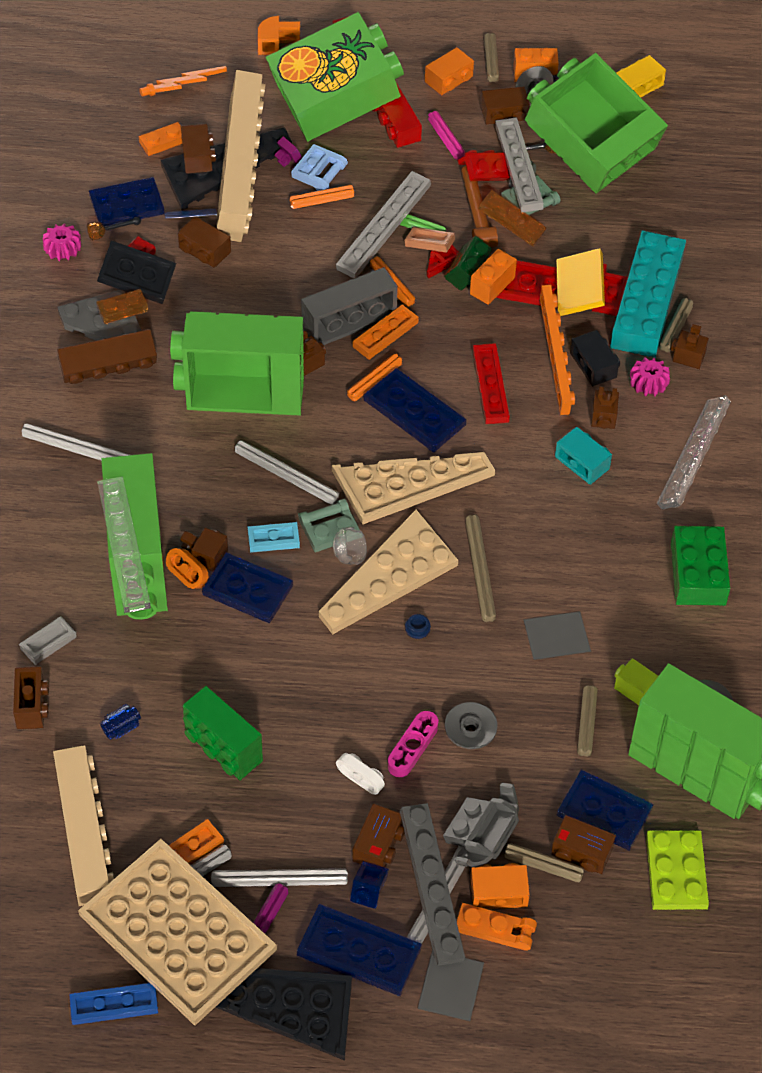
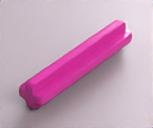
M430 112L428 114V121L454 159L459 160L464 157L465 150L439 112Z

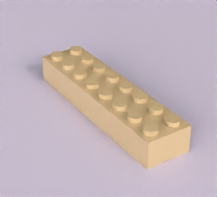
M236 70L230 97L216 229L231 236V241L241 242L243 234H248L249 221H251L253 207H251V203L254 198L253 185L255 184V167L258 160L256 149L259 147L260 136L258 134L262 118L258 114H262L264 101L260 97H264L265 84H262V74Z

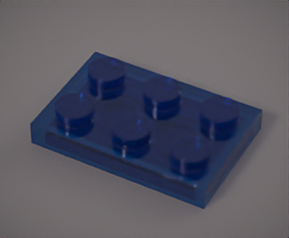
M154 177L89 190V197L98 225L108 226L132 220L136 216L144 219L165 214Z
M226 552L203 587L202 594L270 624L292 589L293 580Z
M580 770L560 805L557 816L564 819L565 815L612 833L616 835L614 844L630 851L654 804Z

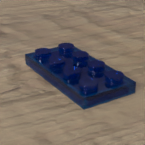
M397 368L364 394L365 402L432 452L437 451L466 426L467 419Z
M319 904L297 949V956L342 974L352 976V978L401 997L422 949V944Z

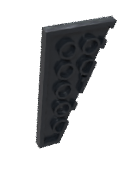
M285 127L258 134L260 141L259 147L256 149L258 160L255 169L260 167L261 162L276 158L274 155L280 150L277 142L282 137H285L292 143ZM225 143L210 147V149L215 148L216 162H212V171L186 173L184 154L161 159V167L182 211L187 209L188 204L195 200L199 202L204 199V195L212 190H220Z
M257 968L215 1008L345 1061L352 976Z

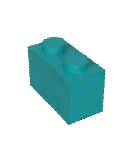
M575 427L557 442L555 457L591 485L610 469L612 454L606 447L593 440L588 433Z

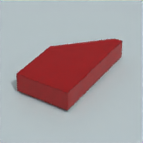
M451 245L447 253L432 250L427 277L431 278L449 268L459 251L453 245Z

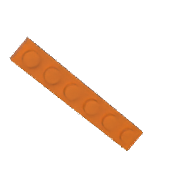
M542 285L540 304L560 415H570L571 405H575V394L569 388V385H571V373L566 371L568 356L567 352H563L562 346H564V334L559 332L561 317L560 313H556L555 310L557 308V295L552 293L551 285Z

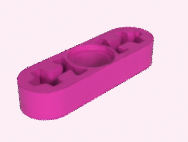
M420 712L389 755L388 771L393 776H407L437 733L438 717L433 712ZM427 721L431 722V726H430V725H427V726L425 727V729L423 730V734H422V733H421L422 723H423V724H426ZM410 739H416L421 745L416 749H411L407 747L406 742ZM404 753L406 755L404 765L401 764L399 767H396L395 762L399 763Z

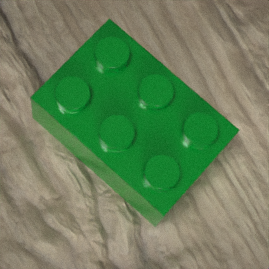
M674 526L671 552L676 605L726 606L730 592V579L724 527Z
M207 686L183 704L184 733L192 743L197 742L210 759L215 758L228 775H234L241 781L263 761L262 734Z

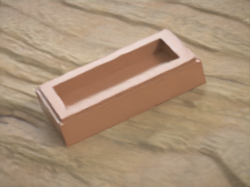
M413 227L404 240L405 247L447 253L455 241V234Z

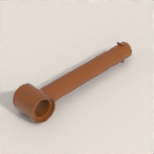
M464 166L461 172L475 228L472 229V238L474 236L479 237L489 247H497V229L495 226L489 227L478 181H470L467 166Z

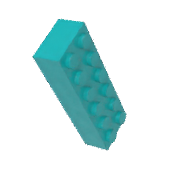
M647 231L641 232L613 328L610 348L656 358L683 261L686 245L685 239Z

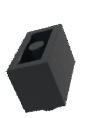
M597 330L572 339L570 354L592 387L617 378L620 360L616 354L612 353L607 340Z

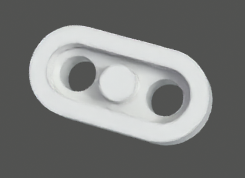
M344 753L336 761V765L342 774L369 793L376 795L385 786L382 773L362 763V760L357 755Z

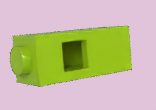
M632 658L626 665L622 664L617 669L614 675L616 677L614 689L639 705L640 700L658 678V675Z

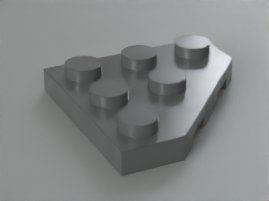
M122 290L57 307L65 330L74 332V330L84 333L85 337L95 341L141 331L125 291Z

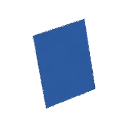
M216 209L165 212V218L217 215Z

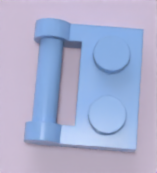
M313 144L291 171L292 178L315 187L317 191L329 188V183L337 173L346 167L348 161L342 155ZM329 162L333 163L324 177L319 178V174Z

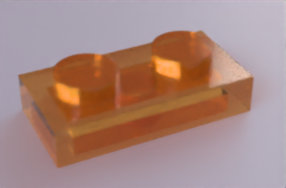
M141 289L96 302L104 324L148 312V304Z

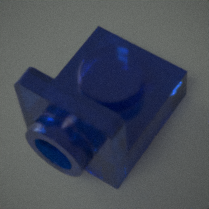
M363 861L353 880L350 901L375 909L378 905L380 892L388 877L389 869Z

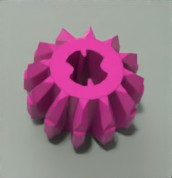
M65 223L62 226L55 224L54 228H47V232L43 234L45 253L51 259L57 257L59 262L62 258H66L69 261L70 256L77 257L78 251L81 250L79 231H76L74 226L67 227Z
M644 357L642 362L636 361L630 371L631 387H635L636 393L644 392L645 397L648 394H652L655 397L658 392L664 393L670 382L669 367L664 366L663 361L656 362L655 357L652 360Z

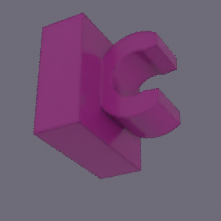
M282 137L277 142L280 150L274 156L283 167L287 166L290 161L297 165L302 159L301 154L285 137Z

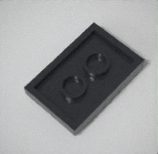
M111 240L97 282L163 304L177 263Z

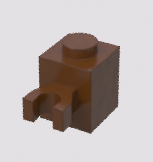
M692 324L690 332L682 330L679 339L674 338L671 352H674L673 362L700 370L709 340L708 337L700 335L701 326Z
M303 331L305 376L325 365L326 350L321 342H317L312 335L308 337V333Z
M599 387V390H595L591 427L615 429L619 400L617 388H613L612 391H604V387Z
M204 528L199 538L184 531L180 538L183 542L181 548L192 552V555L207 570L212 572L217 571L228 552V538L217 530L213 531Z

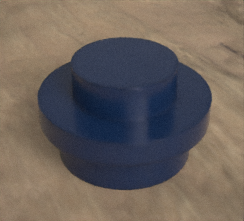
M415 614L406 621L405 631L410 637L422 639L430 633L431 625L424 615Z

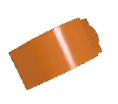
M279 16L269 17L262 21L258 27V55H271L279 51V43H295L299 41L300 22H279Z

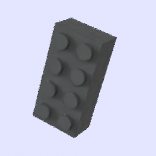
M384 267L319 293L309 295L301 299L303 331L308 333V337L312 335L317 342L325 345L374 326L397 309L398 286Z

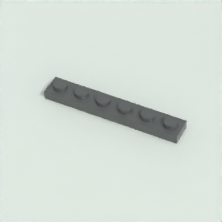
M428 803L401 807L400 815L436 966L463 962L465 954Z

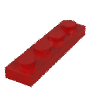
M496 343L473 345V357L485 424L509 423L510 415Z

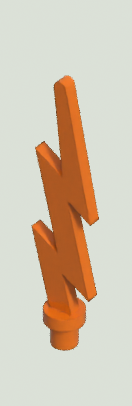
M222 66L181 73L182 77L157 80V85L149 83L146 87L140 88V94L142 97L147 95L155 96L157 92L182 89V84L207 81L205 76L227 72V67Z

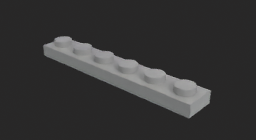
M517 118L496 120L497 134L505 154L521 213L543 210V199Z
M411 171L336 263L337 270L354 279L357 278L429 189L431 180Z

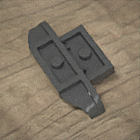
M502 782L499 799L492 798L491 801L466 798L443 835L446 843L466 848L467 852L464 857L457 856L455 858L457 865L480 867L491 859H497L519 822V806L514 784Z

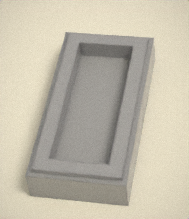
M60 616L21 642L19 646L24 654L36 665L71 642L77 635L71 626Z

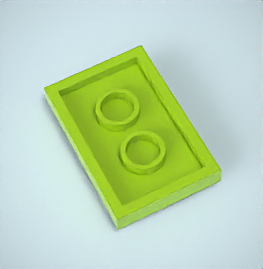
M647 831L646 842L652 909H708L709 900L701 831Z

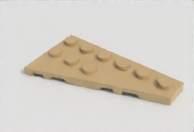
M484 452L456 454L453 458L440 459L439 456L430 457V460L417 461V458L379 461L377 464L363 465V462L354 463V466L341 467L340 464L332 465V472L362 525L495 476V469Z
M415 510L319 610V618L333 635L457 567L458 559L420 513Z

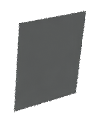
M580 612L523 619L534 660L591 652Z
M432 950L418 1009L470 1021L484 962L465 958L463 962L436 966Z

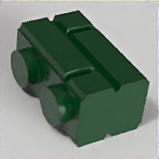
M474 236L462 246L445 274V279L462 291L467 285L471 284V276L487 260L492 251L491 247L479 237Z

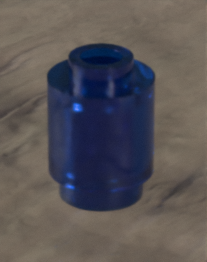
M124 704L104 716L100 726L109 740L113 738L119 739L139 727L138 720L141 719V716L135 706L130 707L128 704Z

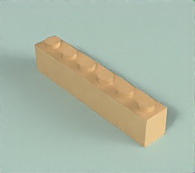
M85 745L53 751L79 906L85 905L114 880L113 872L107 873L106 865L111 864L109 848L103 849L102 841L107 840L105 825H99L98 818L103 817L101 802H95L94 794H98L99 791L97 779L90 776V771L95 770L93 756L87 755Z

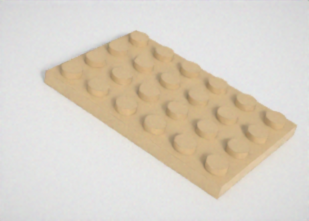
M162 839L157 841L78 910L79 916L194 1026L277 950V945Z

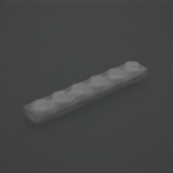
M726 395L707 400L657 501L658 506L662 510L676 508L684 502L693 479L701 467L705 454L709 450L710 444L718 432L720 423L731 403Z
M123 477L97 481L124 613L150 609V599Z

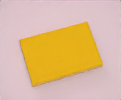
M600 248L557 259V294L560 316L605 306L603 253Z

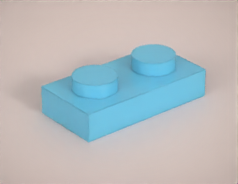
M297 522L248 526L250 553L300 548Z

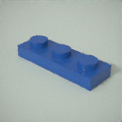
M151 983L70 994L71 1020L73 1025L158 1014L156 988Z

